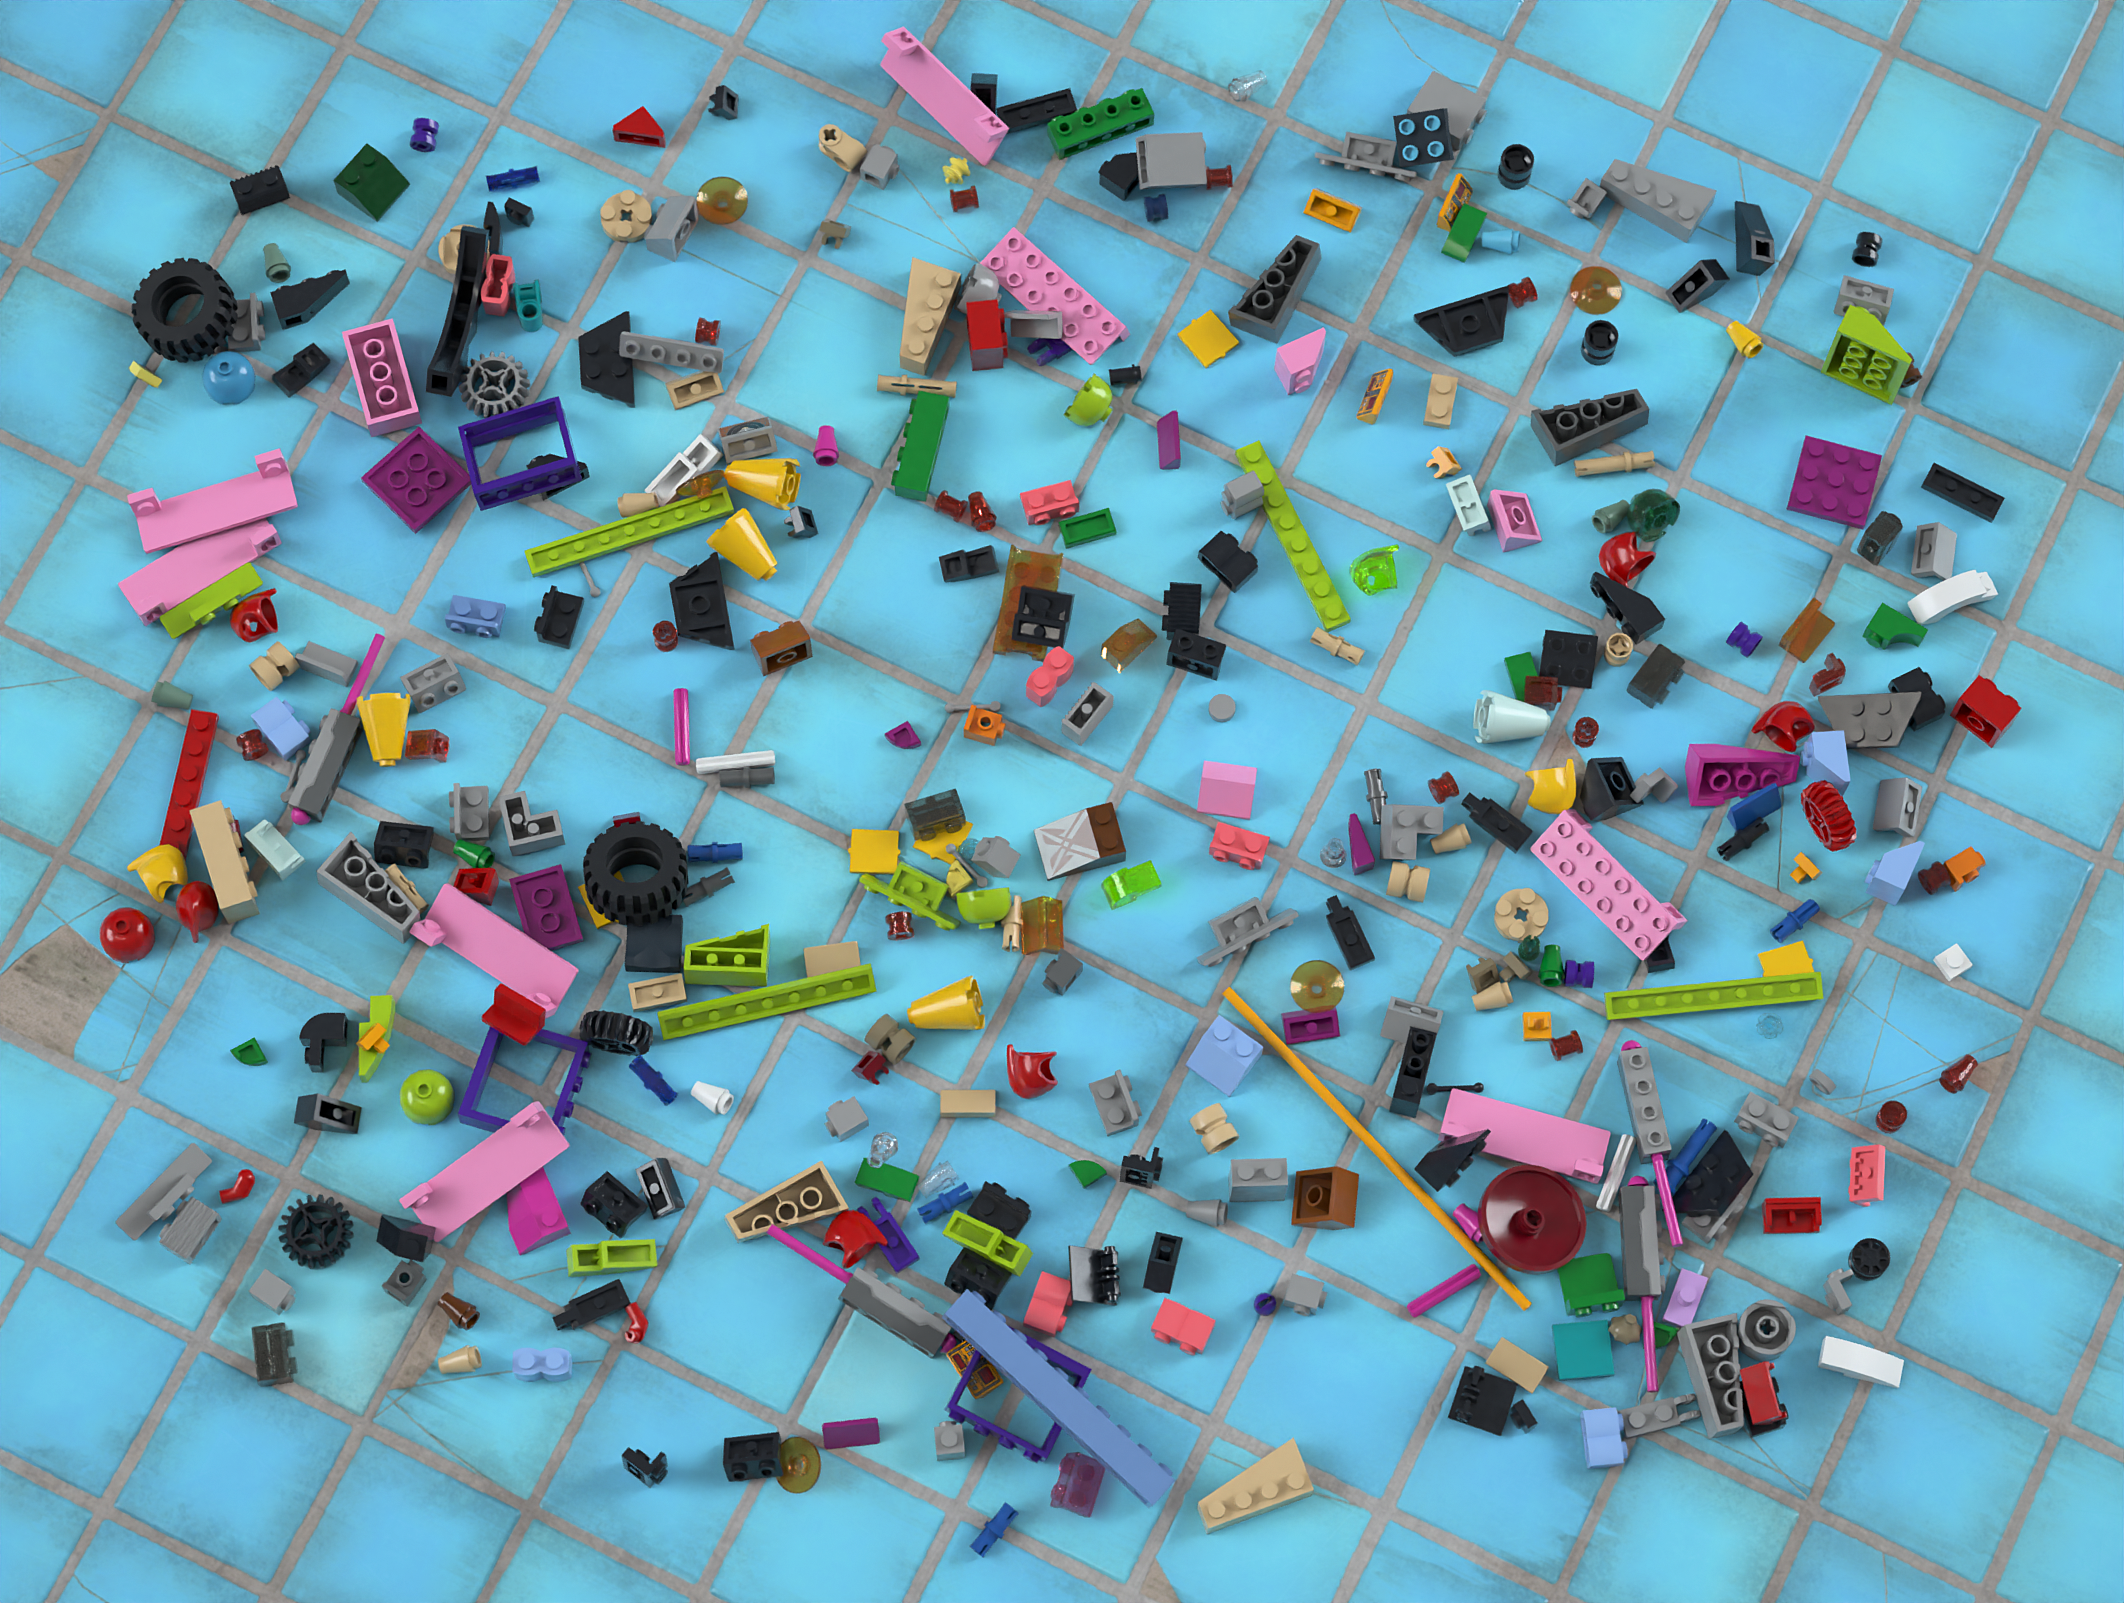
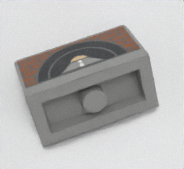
M769 417L718 428L727 464L732 463L734 460H744L778 451Z

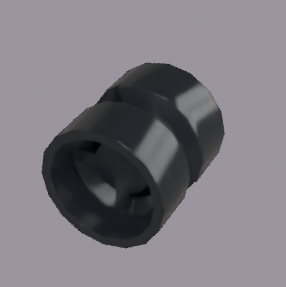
M1512 144L1502 152L1497 173L1498 179L1504 187L1511 190H1519L1529 183L1534 165L1532 151L1524 145Z
M1597 320L1590 323L1586 328L1581 345V354L1588 363L1598 366L1604 365L1612 359L1619 337L1618 331L1612 323L1605 320Z

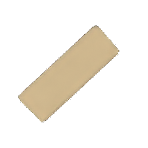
M703 370L665 383L675 410L724 392L718 373Z
M857 941L804 948L807 978L861 966Z
M941 1090L940 1116L941 1118L995 1117V1090Z
M1501 1337L1485 1363L1532 1394L1549 1368L1503 1337Z

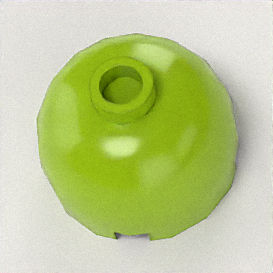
M1093 373L1092 377L1086 381L1074 397L1072 406L1069 405L1063 416L1077 425L1086 427L1094 425L1099 420L1104 422L1113 410L1109 407L1112 401V391L1109 385Z
M1009 887L956 893L958 909L963 919L969 923L978 924L979 929L995 927V922L1004 919L1010 909L1011 897Z
M431 1069L418 1070L406 1078L400 1089V1105L405 1115L414 1123L435 1125L445 1120L454 1107V1089L450 1081L440 1072Z

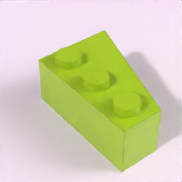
M769 924L761 925V928L744 932V930L738 931L736 935L725 938L715 937L686 945L684 959L685 984L767 987L770 951Z

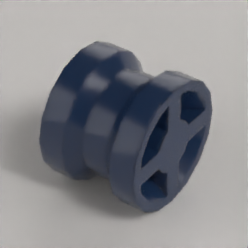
M1159 194L1156 198L1144 196L1147 222H1151L1155 218L1168 219L1165 194Z

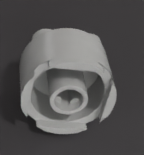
M1766 1299L1753 1303L1743 1312L1736 1324L1739 1349L1748 1357L1758 1361H1770L1779 1358L1794 1339L1796 1324L1793 1316H1791L1784 1305L1774 1300ZM1762 1326H1766V1330L1770 1332L1768 1335H1765L1760 1330Z

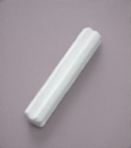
M772 750L696 759L698 774L720 772V770H741L744 767L759 768L775 765V754Z
M1623 1134L1596 1204V1208L1601 1211L1609 1212L1613 1205L1636 1143V1138Z

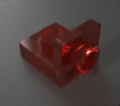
M1833 653L1828 654L1824 662L1827 669L1820 670L1813 675L1809 689L1814 697L1842 684L1846 669L1842 660L1836 659Z
M1526 676L1524 702L1531 705L1549 706V710L1554 711L1556 704L1561 703L1562 687H1558V678Z
M436 729L408 731L405 757L410 760L433 758L440 763L446 762L447 753L450 748L449 737Z

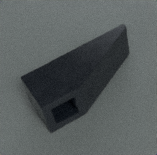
M1735 201L1736 271L1760 276L1775 263L1774 239L1759 205Z
M346 269L342 271L333 270L325 276L307 278L299 284L292 286L284 285L277 288L276 291L270 292L282 330L309 322L350 284Z
M1598 572L1592 574L1590 581L1591 591L1597 598L1601 597L1606 604L1608 614L1613 619L1616 618L1622 625V632L1628 635L1636 645L1662 629L1665 618L1650 598Z
M1410 1026L1389 1112L1416 1119L1437 1033Z
M1486 1129L1441 1141L1426 1153L1414 1170L1437 1192L1446 1185L1451 1188L1461 1177L1458 1172L1460 1170L1464 1172L1473 1163L1474 1160L1471 1156L1473 1154L1475 1156L1478 1155L1485 1148L1487 1143L1484 1140L1491 1131Z

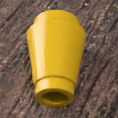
M1738 321L1732 322L1726 329V332L1742 356L1750 359L1762 350L1764 344L1761 342V337Z

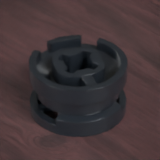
M1874 1238L1860 1240L1848 1256L1849 1268L1852 1269L1857 1278L1865 1281L1879 1278L1890 1263V1252L1887 1246Z

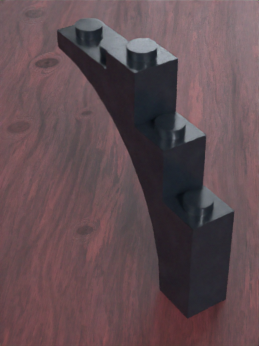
M464 225L461 229L453 290L441 337L427 368L426 392L452 397L461 381V375L465 374L464 367L468 364L469 345L477 332L478 309L482 304L481 288L487 279L486 262L489 230Z

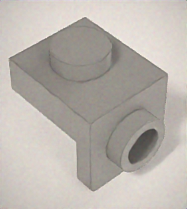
M1585 178L1573 198L1567 201V204L1571 206L1569 211L1580 219H1583L1584 216L1592 218L1608 192L1588 178Z
M1659 767L1650 775L1646 773L1641 775L1634 783L1636 789L1630 796L1638 803L1652 793L1661 803H1664L1678 788V785Z
M1841 1268L1827 1275L1828 1280L1823 1285L1827 1293L1825 1295L1826 1302L1831 1310L1835 1309L1838 1315L1847 1312L1852 1306L1841 1284L1848 1281L1854 1275L1852 1269L1844 1272Z

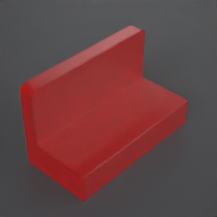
M500 983L494 990V1003L482 1015V1022L526 1046L545 1026L546 1009Z

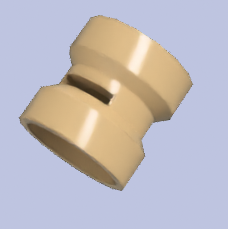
M1615 633L1608 638L1604 649V658L1608 664L1620 667L1628 662L1633 649L1631 638L1623 633Z

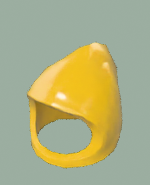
M1567 759L1565 767L1525 772V776L1534 781V789L1528 799L1529 806L1547 814H1561L1564 810L1572 807L1576 797V778L1572 759Z
M169 844L160 845L148 850L127 866L129 872L138 871L147 889L160 904L164 901L165 892L171 885L179 884L185 886L188 882L185 859L178 848Z

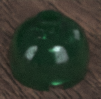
M1648 489L1636 494L1631 499L1627 511V521L1631 530L1636 532L1638 538H1641L1644 542H1652L1666 534L1662 530L1668 524L1671 526L1675 524L1680 514V505L1667 492L1660 489Z

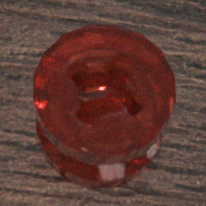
M1529 277L1522 278L1520 283L1516 284L1513 282L1508 284L1509 296L1516 308L1522 307L1527 301L1534 302L1538 299L1535 286Z
M699 317L695 342L702 343L706 341L710 345L717 346L721 321L714 320L711 322L707 321L706 318Z
M259 729L246 731L236 738L237 745L242 747V756L245 761L256 760L269 751L266 743H263L261 740L263 735Z
M1448 771L1442 773L1438 779L1432 778L1428 780L1430 792L1438 804L1444 803L1446 798L1450 796L1456 797L1459 795L1458 786Z
M1939 861L1932 863L1929 869H1922L1918 872L1921 885L1930 895L1935 894L1941 886L1947 887L1951 884L1950 875Z
M894 912L885 916V922L889 925V931L887 932L889 940H905L915 935L914 929L910 925L912 921V914L910 912Z

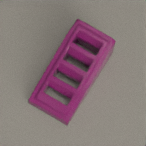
M1350 814L1348 831L1352 869L1354 875H1358L1372 870L1375 858L1357 814Z

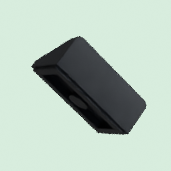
M655 1158L635 1169L654 1220L685 1208L683 1198L667 1158Z

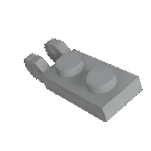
M1687 1394L1674 1399L1670 1397L1620 1410L1618 1413L1622 1414L1626 1439L1680 1426L1683 1422L1700 1418V1410H1692L1678 1415L1676 1406L1690 1404L1695 1401V1394Z

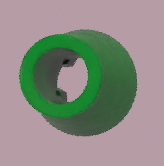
M459 839L453 848V853L462 858L472 868H491L495 859V853L491 851L490 847L466 842L462 839Z
M1551 944L1544 947L1538 978L1540 983L1547 987L1560 986L1565 978L1560 954L1561 948L1558 945Z

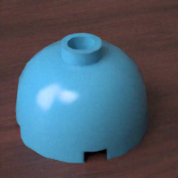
M232 351L219 352L212 356L204 366L202 373L204 388L210 398L217 403L239 404L246 400L254 391L256 380L254 368L248 359L240 353Z

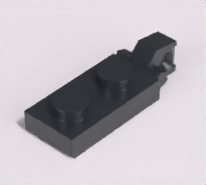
M1469 792L1462 801L1461 805L1471 812L1469 817L1473 822L1515 854L1533 832L1532 829L1491 798L1488 800L1483 797L1482 800H1479Z
M1337 895L1326 899V905L1330 914L1326 915L1327 924L1349 970L1351 971L1374 961L1375 956L1353 910H1350L1348 906L1343 908Z
M616 1279L568 1301L569 1304L563 1306L565 1312L552 1318L558 1331L572 1326L573 1330L616 1313L631 1303L620 1279Z

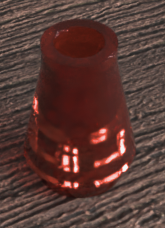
M980 491L971 493L968 496L972 527L978 532H986L993 529L996 525L997 517L985 500L983 493Z
M1966 1054L1962 1059L1942 1071L1939 1079L1941 1086L1952 1094L1962 1091L1974 1069L1978 1066L1976 1059Z

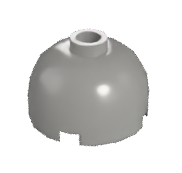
M979 263L974 264L962 285L961 295L958 294L954 309L966 314V302L998 299L999 303L1002 295L998 293L999 280L995 273Z

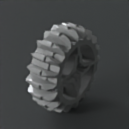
M491 351L490 357L485 358V355L481 353L480 361L472 358V367H464L465 374L461 375L460 382L462 384L459 385V390L463 393L461 399L463 402H467L466 407L469 411L474 409V414L477 417L483 413L485 419L491 415L495 416L517 409V405H525L526 402L523 397H529L530 394L527 389L530 387V380L527 379L528 372L522 369L523 365L520 361L515 362V357L512 355L506 359L505 353L501 352L498 357H495L494 352ZM481 377L483 384L479 387L480 390L475 393L474 386ZM515 379L514 389L508 395L506 388L510 385V381Z

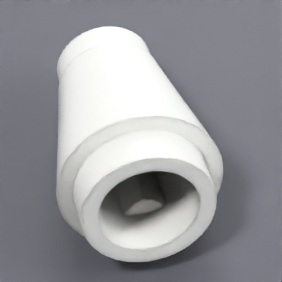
M700 1081L695 1083L691 1091V1096L695 1097L715 1114H726L734 1100V1096L729 1093L728 1089Z

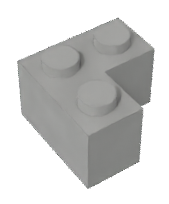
M525 791L499 796L512 856L565 845L557 810L531 815Z
M1382 805L1380 859L1416 860L1417 834H1443L1444 807Z

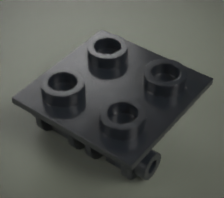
M1545 629L1539 682L1591 689L1598 636Z
M1068 1246L1071 1300L1116 1306L1121 1292H1119L1118 1281L1120 1276L1115 1275V1273L1119 1272V1268L1115 1267L1118 1265V1251H1115V1246H1106L1104 1250Z
M1465 1366L1448 1418L1501 1436L1518 1384L1484 1372L1485 1369L1482 1367L1474 1366L1471 1368Z

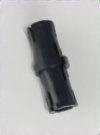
M1758 817L1743 830L1738 829L1734 832L1735 836L1721 846H1718L1717 852L1720 856L1725 855L1722 858L1723 860L1729 861L1730 858L1741 850L1749 849L1752 842L1764 833H1767L1769 831L1767 823L1764 822L1762 824L1764 820Z

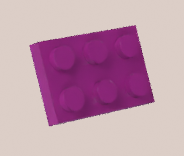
M561 864L509 879L526 935L550 951L584 942Z

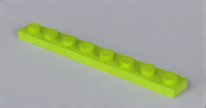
M1258 440L1237 449L1235 455L1244 473L1246 474L1254 470L1263 485L1262 508L1325 631L1328 633L1350 623L1351 618L1260 441Z
M724 486L543 544L524 552L534 578L733 514L734 508L727 488Z
M871 963L659 1011L657 1014L663 1040H668L877 992Z
M1821 972L1604 992L1606 1020L1823 999Z

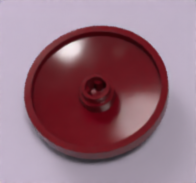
M1520 1165L1509 1168L1489 1183L1479 1202L1478 1224L1482 1238L1491 1253L1511 1269L1536 1275L1556 1271L1567 1264L1577 1254L1583 1244L1586 1234V1214L1582 1201L1572 1185L1561 1175L1550 1169L1536 1165Z

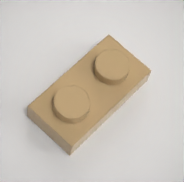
M1432 373L1423 425L1449 429L1458 378Z
M682 973L628 984L633 1012L687 1002Z

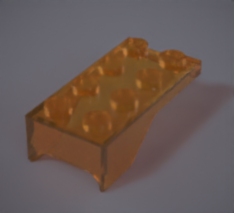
M1014 544L1011 545L993 654L1006 656V652H1018L1028 654L1032 657V660L1044 661L1048 646L1011 640L1014 616L1018 612L1021 586L1026 585L1058 591L1063 568L1062 552L1058 555L1021 550L1016 548Z

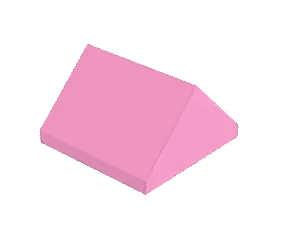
M1497 489L1490 492L1487 507L1503 552L1537 544L1542 541L1526 493Z
M1204 760L1197 813L1250 820L1257 768Z

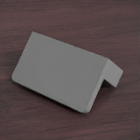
M1012 310L1004 312L1005 318H1011V337L1063 338L1062 311Z
M1940 522L1918 525L1911 575L1916 578L1935 575L1943 581L1951 578L1957 534Z
M308 641L303 654L297 653L295 656V660L301 669L345 687L348 686L358 666L357 660Z
M1907 777L1881 780L1873 829L1875 831L1894 830L1905 838L1914 837L1922 786Z
M1391 996L1380 1035L1406 1043L1410 1026L1438 1033L1444 1011Z

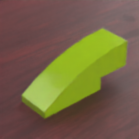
M392 995L370 996V1022L359 1023V1039L374 1023H379L386 1029L381 1038L389 1043L395 1016V1000ZM372 1046L367 1051H363L359 1047V1077L362 1083H367L370 1080L385 1052L380 1054Z
M955 1210L942 1232L945 1237L958 1245L970 1249L1018 1277L1021 1276L1033 1255V1252L1027 1245Z
M655 1239L601 1241L599 1244H574L566 1250L568 1277L624 1273L657 1267Z

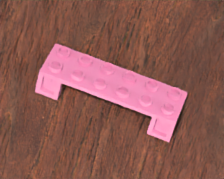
M905 27L885 33L881 42L888 47V51L880 66L983 166L989 164L1009 128Z
M1014 227L980 262L981 265L992 270L998 277L999 284L1028 310L1062 311L1063 338L1060 339L1090 365H1093L1118 337L1124 342L1130 335L1127 327Z
M280 448L254 456L259 469L257 472L159 501L153 487L127 495L129 505L137 518L145 553L149 554L297 508L298 504L289 468Z
M262 518L185 542L118 583V586L146 627L159 619L164 613L244 564L256 560L282 544L274 526L269 524L266 518Z
M1575 809L1564 810L1532 845L1530 850L1640 960H1646L1672 930L1681 929L1688 920L1670 902L1660 903L1589 833L1593 827Z
M449 883L444 884L426 918L414 923L409 933L430 947L443 943L514 991L546 1009L545 1019L556 1013L578 973V968Z
M1455 1088L1451 1090L1438 1138L1439 1141L1489 1129L1491 1133L1484 1140L1487 1145L1481 1151L1482 1153L1526 1165L1541 1166L1558 1174L1595 1184L1599 1183L1611 1135L1610 1131Z
M539 1101L528 1105L513 1116L510 1122L428 1182L420 1184L399 1199L405 1209L410 1207L413 1209L423 1224L436 1227L434 1234L435 1242L444 1239L569 1148V1143Z

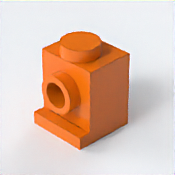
M971 704L964 726V738L995 746L997 738L1002 739L1006 723H1002V715L979 709ZM981 722H986V723H989L990 725L987 726V727H984V726L981 725Z
M1972 846L1945 861L1940 871L1956 892L1961 888L1964 881L1969 883L1980 875L1979 870L1986 865L1983 856L1978 851L1975 852Z

